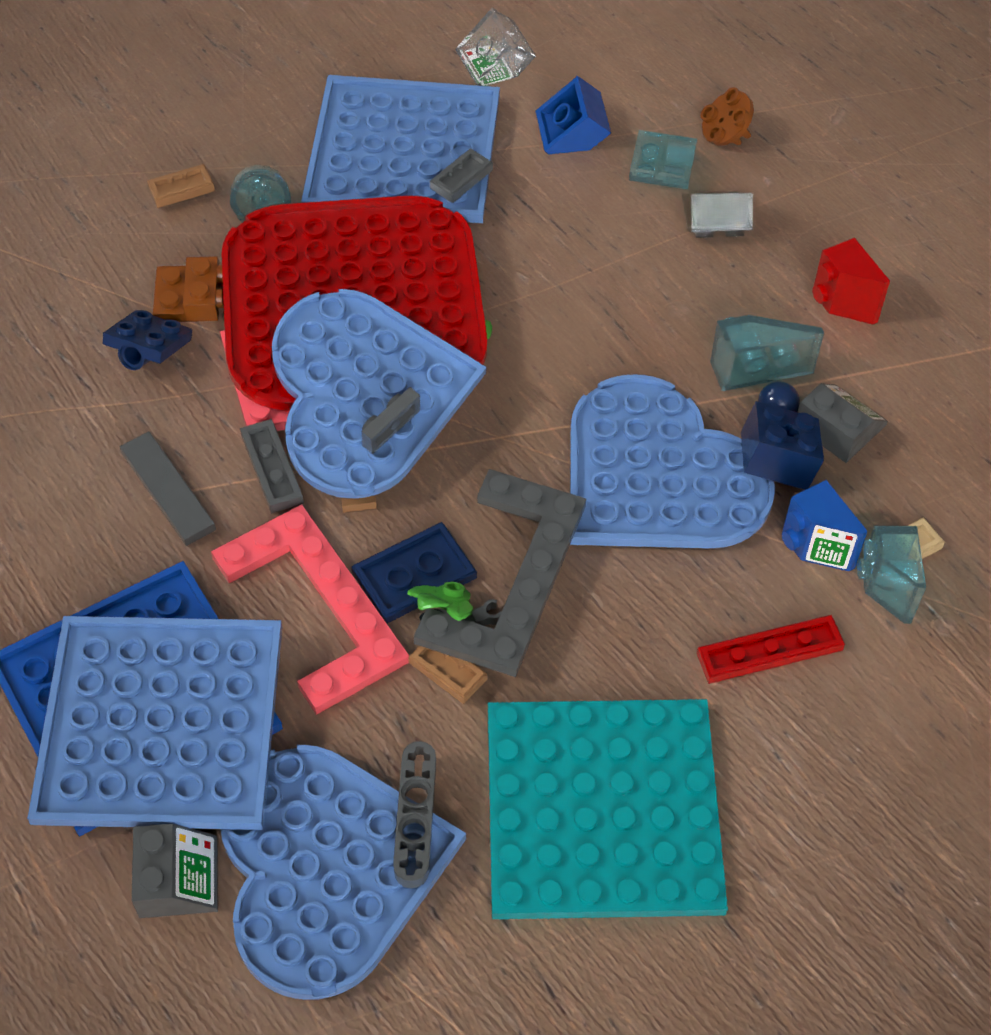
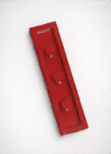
M828 615L698 647L696 654L707 682L710 684L843 651L845 643L833 616Z

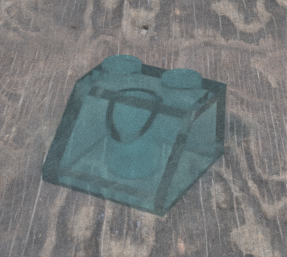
M874 526L870 539L864 542V557L858 559V579H863L865 593L904 624H911L926 589L917 526Z

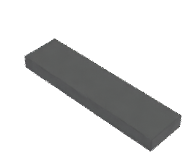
M150 432L119 446L124 458L186 546L216 530L213 520Z

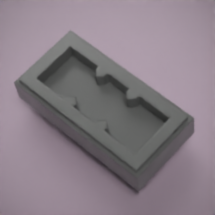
M470 148L430 180V189L451 203H454L493 170V162Z

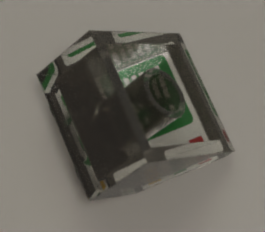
M753 192L682 193L687 231L695 232L696 238L714 237V231H726V237L744 236V230H753Z

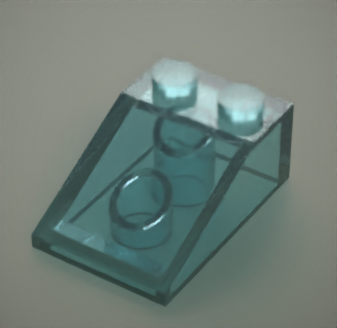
M753 315L728 317L717 321L710 363L721 390L727 391L814 374L824 331L821 327Z

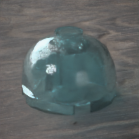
M253 165L244 168L235 176L230 187V206L242 223L246 220V215L258 209L272 205L291 204V192L286 179L278 170L268 165Z

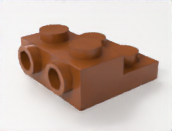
M218 256L186 257V266H157L153 316L178 322L218 321L219 308H224L223 289H220V284H223L222 265H219Z

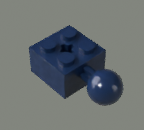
M777 381L766 385L761 390L758 401L755 402L741 430L744 473L806 490L810 487L824 461L819 418H815L808 413H798L800 397L792 385Z

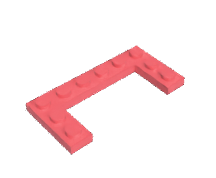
M301 504L211 551V554L228 583H231L291 552L357 647L297 681L298 688L317 715L408 664L409 654Z

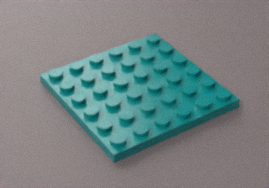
M707 699L488 702L492 919L726 916L728 906Z

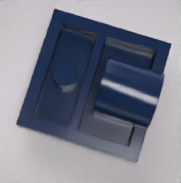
M135 310L103 332L102 344L118 349V357L124 367L129 370H138L150 361L161 364L190 342L192 339V328L183 326L176 320H165L153 316L145 310Z

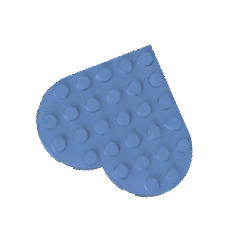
M339 289L337 293L319 295V292L298 301L281 318L272 340L273 364L277 377L286 391L296 399L289 411L285 426L286 446L290 460L299 475L311 486L321 492L341 498L356 499L370 497L398 484L410 472L486 374V366L378 299L354 290ZM411 387L420 395V411L375 453L371 454L362 444L361 431L363 425L373 415L378 416L381 414L394 395L398 393L402 395Z
M634 374L612 377L598 383V387L588 395H583L573 411L570 431V494L586 498V507L570 545L722 548L748 539L766 522L774 500V481L744 473L741 438L723 431L704 429L702 416L694 401L690 397L688 399L676 391L675 385L647 375Z
M297 745V748L278 752H275L274 749L271 750L263 830L220 829L226 853L234 866L247 878L239 891L233 912L235 941L245 966L265 987L278 994L295 999H323L336 996L353 988L363 981L381 961L466 841V833L433 813L428 878L423 885L417 888L403 887L395 879L393 866L399 791L344 757L325 748ZM406 796V798H407V800H408L409 802L414 803V804H418V803H416L415 801H413L412 799H410V798H408V797ZM411 823L403 830L404 836L411 840H417L425 833L424 827L417 823ZM409 851L408 866L405 867L407 875H414L415 869H418L415 858L416 851Z

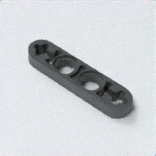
M422 741L407 745L403 751L401 761L393 866L397 882L403 887L410 889L424 884L428 878L430 867L436 753L431 745ZM416 755H424L422 777L415 776L414 760H416ZM412 788H422L428 796L422 803L414 804L407 800L406 794ZM411 823H417L424 827L425 833L421 838L411 840L404 836V828ZM409 851H416L415 858L418 869H415L414 875H407L405 869L408 866Z

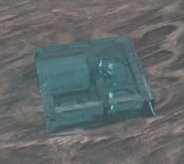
M639 130L629 180L688 189L697 139Z

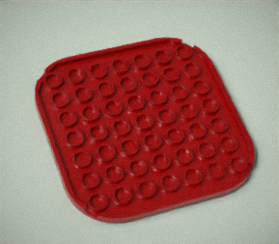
M393 196L272 205L246 215V220L237 228L232 227L225 237L222 246L225 351L228 372L236 388L248 399L261 406L274 410L290 411L296 400L286 391L277 377L273 364L272 340L276 327L284 314L298 301L319 292V295L337 293L339 289H347L370 295L482 365L485 363L487 356V332L472 231L467 221L458 211L453 213L451 210L443 207V202L423 196Z

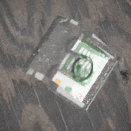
M494 8L487 12L455 49L477 86H488L518 77L536 57L514 20Z

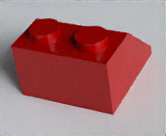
M854 237L822 250L812 293L815 300L822 304L829 314L873 325L879 321L890 280Z

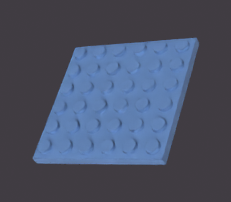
M328 75L301 203L393 196H423L443 202V207L451 210L453 213L458 211L467 222L483 223L489 174L454 203H451L430 189V180L470 148L491 161L500 87Z
M63 616L27 817L30 825L137 827L176 824L193 829L263 830L283 629L281 620Z

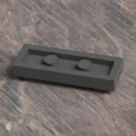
M272 419L240 428L241 437L271 514L303 504V495Z

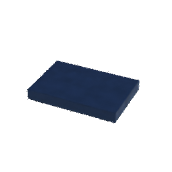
M443 522L351 566L353 575L387 624L418 608L417 598L407 594L411 588L422 585L439 587L446 582H457L465 585L477 578V571Z

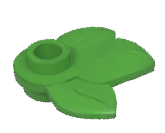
M446 582L439 587L428 585L415 586L407 592L408 595L417 598L419 610L440 607L457 621L469 617L473 612V606L469 603L470 592L457 582Z

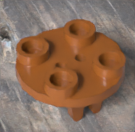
M731 87L713 103L706 105L701 111L700 116L703 120V135L707 141L717 146H724L730 143L741 145L740 137L750 138L751 133L748 130V126L752 121L754 113L753 101L746 93Z

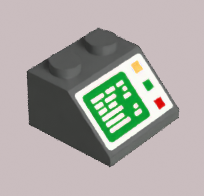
M819 384L800 402L798 413H808L815 418H819L822 446L845 463L876 436L888 422L835 384Z
M176 824L133 827L132 903L139 918L218 912V838L216 835Z

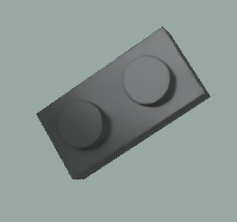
M411 387L402 395L400 393L394 395L381 414L378 416L373 415L363 425L361 431L363 447L371 454L375 453L420 411V395Z

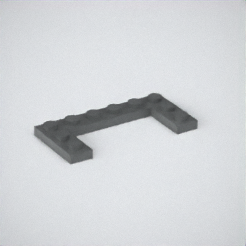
M489 469L477 495V503L539 522L496 627L492 629L464 619L457 621L449 614L429 608L425 610L415 632L414 644L516 677L586 507V498Z

